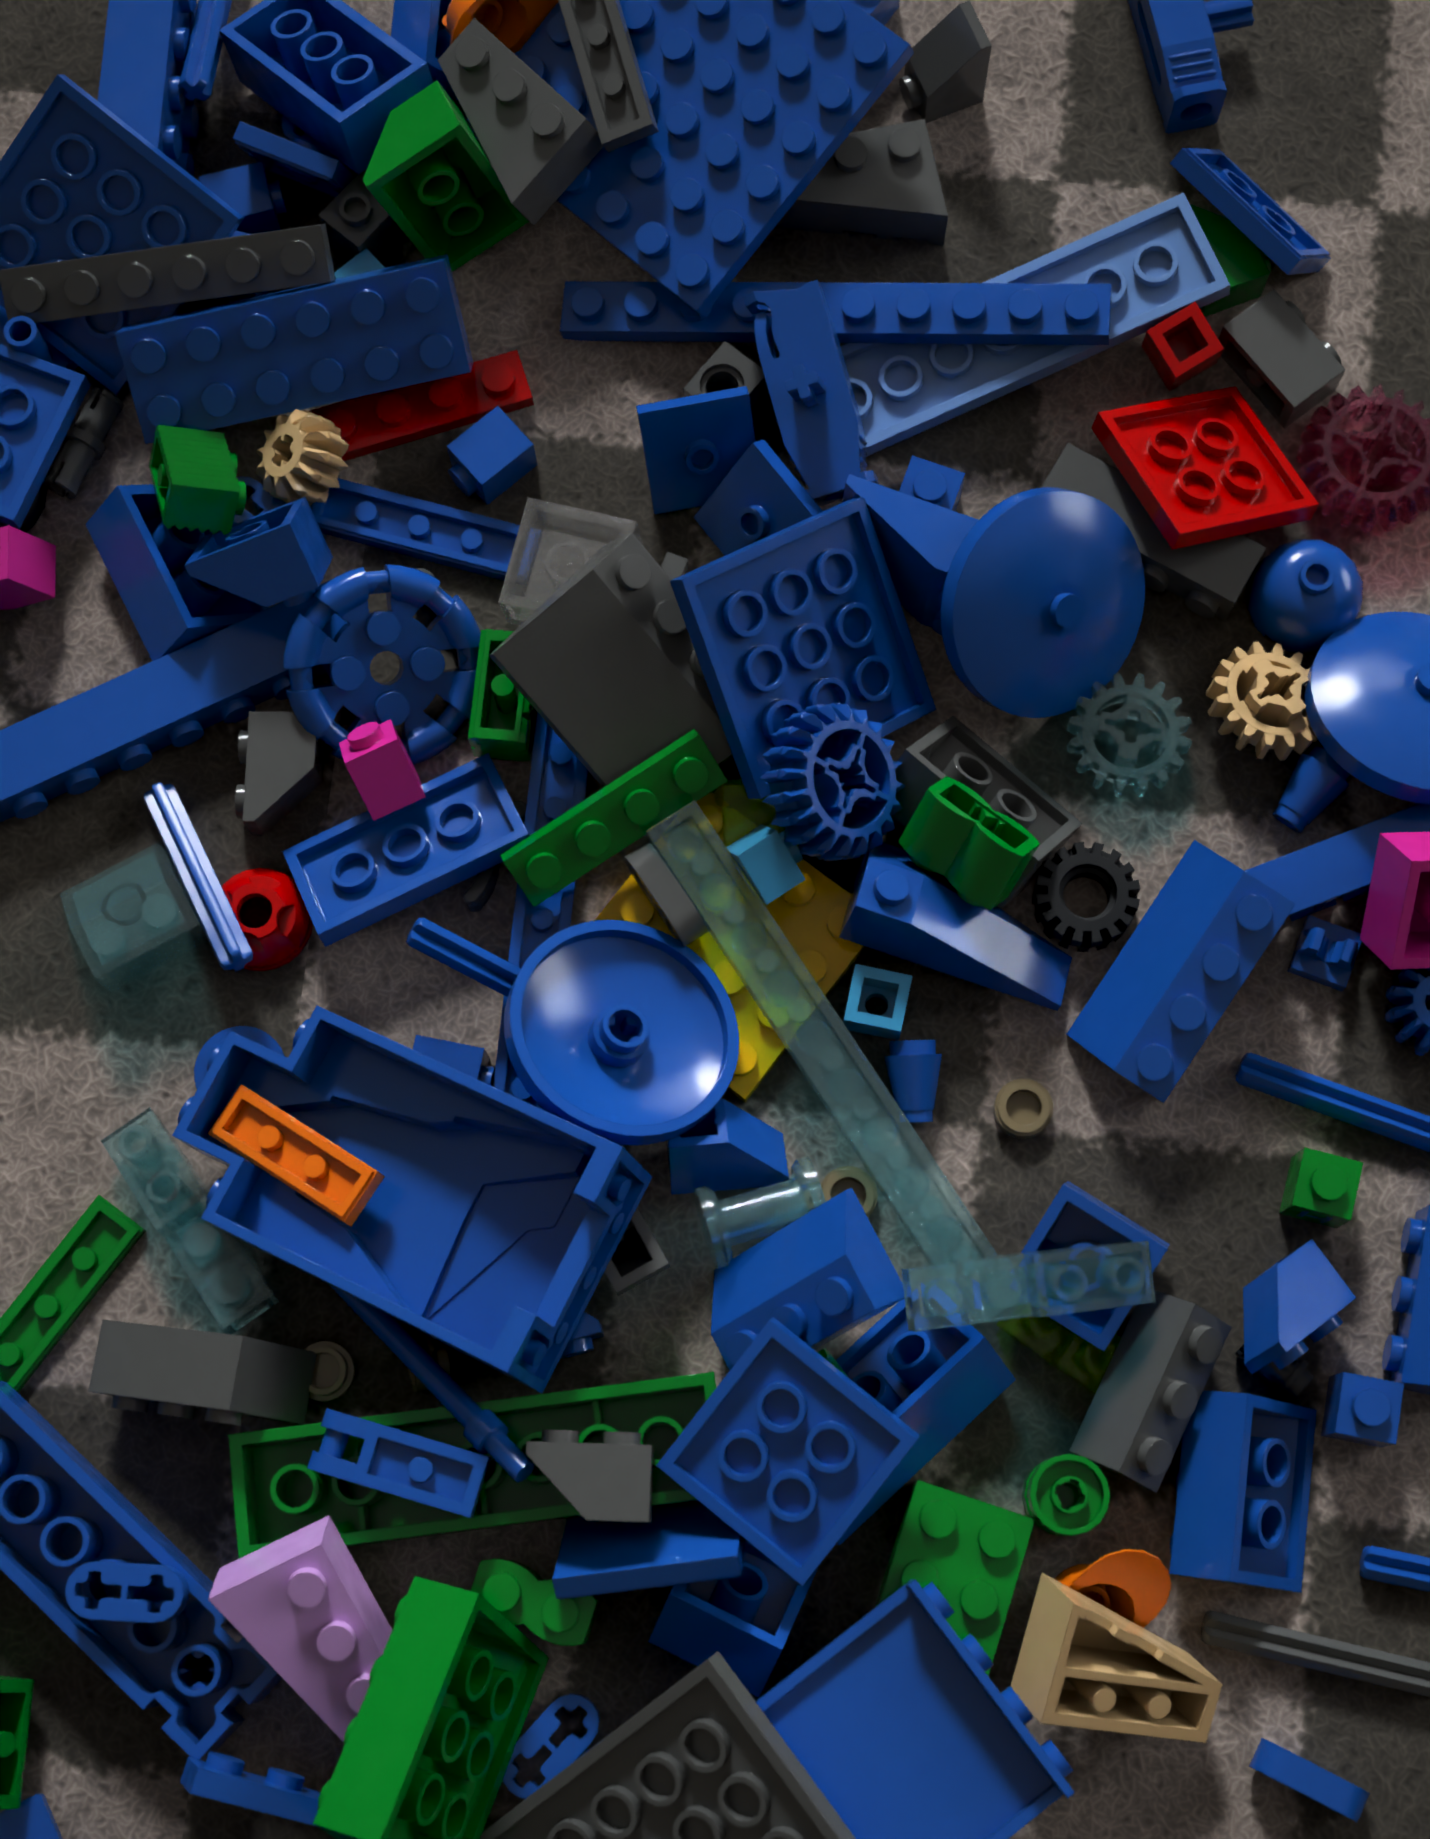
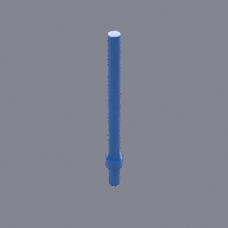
M331 1286L465 1428L463 1432L464 1437L480 1454L489 1453L517 1483L522 1482L532 1473L534 1469L533 1462L507 1436V1426L490 1409L482 1410L394 1317Z

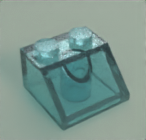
M162 841L60 893L69 928L95 980L110 993L208 942L207 936Z

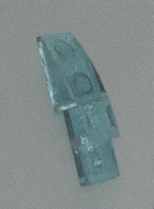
M150 1107L101 1140L156 1231L166 1239L222 1331L226 1334H234L279 1302L256 1266L257 1261L245 1243L201 1219L206 1209L209 1189Z
M1148 1241L1013 1253L901 1269L908 1330L914 1332L1030 1316L1048 1317L1156 1302Z

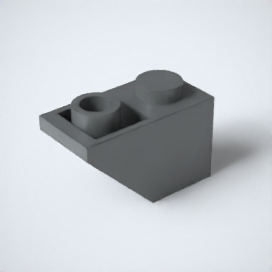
M249 711L248 730H240L238 756L240 764H246L245 784H238L236 786L235 813L237 818H243V823L252 835L264 836L323 782L325 742L320 738L316 740V736L307 732L296 719L294 712Z
M542 1430L541 1442L526 1441V1455L585 1520L651 1523L654 1447L652 1445H641V1433L604 1432L603 1443H579V1431Z

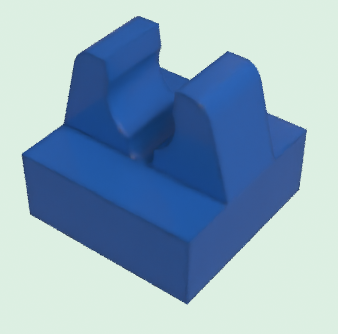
M1308 915L1304 921L1287 972L1343 991L1347 986L1362 942L1360 940L1361 934Z

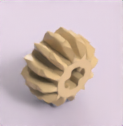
M295 409L290 416L278 415L275 429L264 430L267 440L264 447L256 451L262 457V461L255 473L263 479V489L269 492L272 497L283 500L286 503L302 497H306L309 506L315 502L326 503L329 488H340L337 477L340 471L349 467L342 460V456L347 451L349 444L341 439V429L335 426L332 421L309 411Z

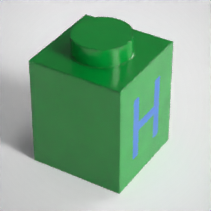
M1304 1147L1291 1157L1279 1214L1333 1228H1339L1351 1221L1363 1162Z

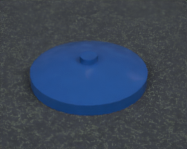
M1057 487L1036 488L1017 493L994 506L980 518L965 536L955 553L946 576L941 602V630L946 654L960 681L975 697L1009 714L1028 718H1045L1056 716L1081 706L1093 698L1111 681L1130 653L1141 624L1144 609V568L1141 554L1130 529L1123 519L1104 502L1084 493Z
M1383 612L1355 619L1352 623L1334 632L1326 639L1307 676L1309 680L1305 685L1304 695L1306 712L1311 727L1326 752L1343 769L1359 781L1398 799L1430 805V615L1413 612Z
M595 920L570 926L555 933L541 943L527 958L512 984L505 1006L504 1035L507 1051L519 1080L531 1097L545 1111L618 1145H649L675 1138L689 1131L712 1111L726 1092L736 1069L739 1055L738 1024L734 1008L723 984L708 964L688 946L683 947L679 940L669 934L640 923L623 920Z

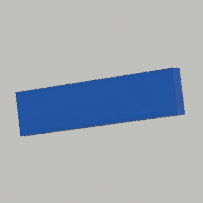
M337 478L340 488H329L326 503L315 502L311 505V510L323 534L519 584L534 536L533 528Z

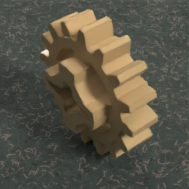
M1258 641L1253 642L1247 653L1241 648L1236 647L1227 660L1222 659L1212 675L1213 681L1206 690V696L1214 700L1208 710V714L1212 717H1222L1224 719L1218 730L1220 735H1227L1233 732L1238 736L1235 745L1236 749L1242 750L1248 743L1254 745L1256 756L1259 759H1263L1269 749H1274L1276 756L1282 761L1286 760L1292 750L1301 755L1307 751L1312 742H1317L1318 739L1311 727L1306 712L1304 693L1305 685L1309 680L1307 676L1310 668L1305 670L1300 665L1303 654L1298 651L1291 658L1283 656L1282 644L1279 643L1274 645L1270 653H1266Z

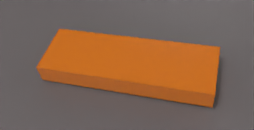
M242 1084L207 1133L350 1227H352L385 1177L368 1164Z

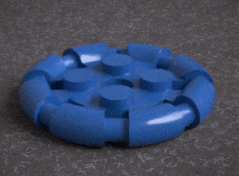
M385 564L384 570L365 572L364 567L350 570L335 577L313 594L317 599L304 615L298 613L291 626L283 657V669H289L291 689L286 690L289 704L296 719L303 728L316 736V740L320 738L333 748L332 755L343 760L339 742L346 740L352 730L365 723L377 722L381 724L391 719L394 726L401 724V741L413 765L436 756L457 740L454 733L466 718L470 720L481 631L474 616L458 595L451 597L439 587L440 580L428 573L406 566ZM386 593L388 610L369 612V595ZM424 604L437 614L427 628L413 618L414 614ZM335 613L347 623L337 632L334 639H331L322 629ZM456 648L459 668L444 670L445 660L440 650ZM391 651L399 660L398 674L389 682H376L370 673V663L378 653ZM328 664L331 684L314 685L311 667ZM437 694L448 703V706L435 721L424 713L423 710L426 709ZM342 706L357 716L347 730L334 721L337 712Z

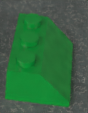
M438 80L390 111L362 180L366 188L425 259L447 254L451 271L453 272L529 222L511 204L472 126Z

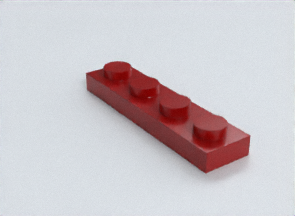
M513 350L473 362L470 373L347 399L310 410L309 412L332 421L335 426L341 429V439L349 444L347 451L342 456V460L347 461L475 423L496 406H499L506 414L533 406L534 402L518 350Z

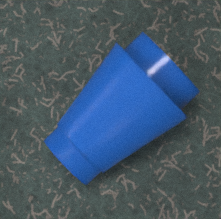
M1316 745L1313 746L1308 755H1300L1278 802V807L1272 815L1293 831L1302 833L1307 825L1349 787L1346 780L1350 773L1343 769L1324 748Z
M936 1040L889 1041L890 1056H884L896 1111H898V1123L933 1122V1110L935 1108L942 1054H936Z

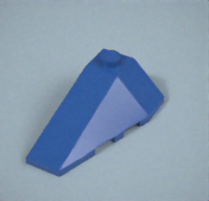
M883 842L882 845L876 846L873 850H867V854H862L839 938L1058 1011L1064 995L1072 960L1071 956L996 906L990 910L965 902L958 896L956 889L944 875L936 872H927L917 867L903 848Z

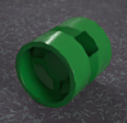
M1073 1454L1055 1456L1035 1466L1024 1481L1022 1492L1025 1513L1028 1517L1035 1519L1034 1525L1047 1534L1062 1537L1087 1533L1100 1524L1108 1510L1110 1499L1107 1478L1099 1467L1087 1458Z

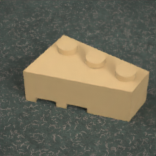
M1041 1573L1010 1686L1040 1724L1206 1743L1223 1684L1185 1650L1050 1576Z

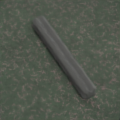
M1216 1611L1206 1612L1203 1618L1201 1641L1205 1644L1430 1697V1662Z

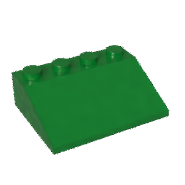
M414 1576L407 1595L401 1599L396 1608L394 1627L384 1652L373 1664L369 1677V1688L358 1715L353 1718L347 1727L344 1736V1749L332 1778L326 1782L321 1790L318 1799V1812L313 1824L335 1839H480L549 1657L479 1593Z

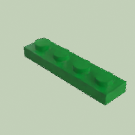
M693 729L502 853L500 857L528 900L535 907L711 793L728 780L699 733Z

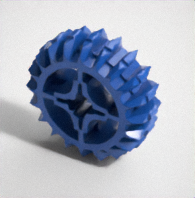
M841 703L806 707V710L784 719V728H780L777 732L771 734L775 748H771L762 754L771 768L770 771H767L760 777V779L769 783L771 794L762 802L774 805L776 814L771 824L779 827L786 826L784 842L799 845L800 854L810 857L817 856L818 860L824 859L825 861L858 858L862 854H867V850H873L876 846L882 845V835H886L887 832L895 829L891 815H895V813L903 809L895 796L898 791L905 787V785L896 780L895 770L902 762L892 759L890 751L895 741L885 738L881 739L882 723L873 722L872 720L868 721L866 710L851 709L849 704Z

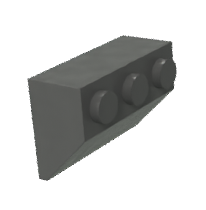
M954 716L906 748L898 759L902 764L895 770L896 780L905 785V787L898 791L895 796L903 808L895 813V815H891L893 822L897 825L907 827L927 789L947 776L975 791L993 810L1010 817L1027 829L1038 840L1040 845L1010 895L998 904L1001 909L1027 887L1041 871L1048 858L1051 860L1056 851L1061 849L1082 825L1077 818Z

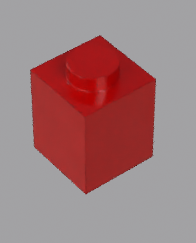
M1196 301L1147 330L1141 345L1169 392L1215 365L1224 350Z

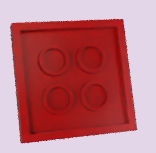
M1236 386L1101 411L1097 413L1091 427L1172 550L1308 521L1312 519L1319 506L1315 497Z

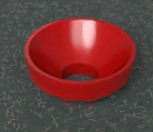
M255 868L234 875L222 885L253 951V959L244 965V969L253 971L277 969L288 964L301 953L311 936L313 923L294 879L274 869ZM253 897L265 898L272 905L270 919L265 925L258 928H249L243 925L239 917L240 909L244 902Z

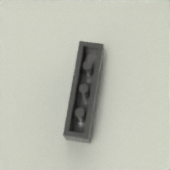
M1070 443L1066 444L1041 487H1057L1084 493L1104 502L1123 519L1137 543L1144 568L1145 587L1157 592H1163L1167 589L1185 599V605L1192 612L1205 618L1217 616L1225 621L1227 620L1266 547L1244 535H1238L1172 550L1119 469Z

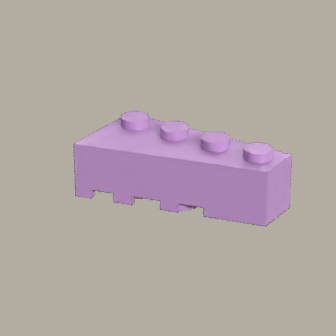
M330 1515L220 1567L208 1600L344 1743L347 1727L353 1718L358 1715L369 1688V1677L373 1664L383 1654L392 1628Z

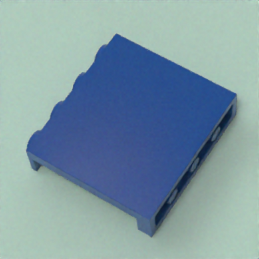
M916 1579L909 1580L755 1701L856 1839H1009L1062 1795L1068 1799L1075 1793L1065 1780V1777L1073 1772L1070 1764L1050 1739L1041 1746L1038 1744L1025 1726L1034 1717L1010 1686L1000 1693L985 1673L994 1664L976 1639L969 1634L961 1640L946 1621L955 1612L933 1582L922 1588Z

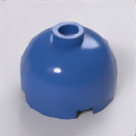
M1297 539L1277 547L1260 562L1248 587V610L1256 629L1263 636L1266 634L1272 641L1282 644V648L1290 652H1318L1331 634L1343 629L1357 618L1363 601V581L1355 563L1340 548L1318 539Z

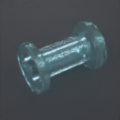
M808 1156L795 1159L791 1166L789 1180L718 1200L713 1189L707 1186L693 1189L702 1232L716 1269L729 1266L733 1258L731 1246L774 1234L826 1202L816 1170Z

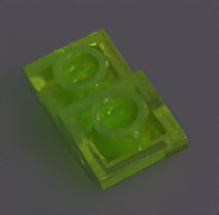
M1017 1296L1013 1298L996 1324L998 1328L1094 1394L1121 1339L1115 1333L1103 1352Z

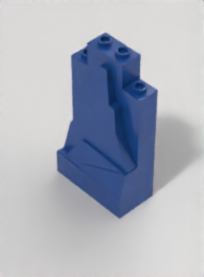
M316 1006L311 1017L305 1020L297 1029L293 1039V1050L289 1057L283 1056L230 1030L223 1044L219 1045L212 1052L207 1063V1073L195 1095L190 1097L182 1106L178 1116V1126L172 1135L192 1149L228 1166L224 1176L219 1178L211 1187L206 1199V1209L201 1219L540 1393H543L652 1179V1176L624 1147L320 1006ZM241 1084L385 1176L352 1227L207 1134Z

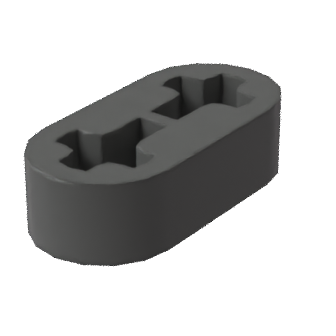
M649 841L624 857V861L632 876L671 934L681 942L683 947L708 932L707 926L698 910Z

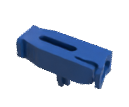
M1128 0L1154 97L1163 118L1165 133H1175L1217 123L1227 89L1223 81L1213 33L1252 26L1254 23L1252 0H1212L1204 2V0Z
M819 281L808 282L797 289L753 291L743 296L747 309L751 314H756L754 331L757 351L782 440L790 455V461L796 466L795 470L801 475V480L809 488L806 489L808 494L820 507L843 499L845 483L849 474L879 484L874 471H866L868 465L866 463L867 452L865 451V445L867 442L865 440V431L825 291ZM767 313H771L772 320L767 315ZM774 341L780 353V356L778 358L776 355Z

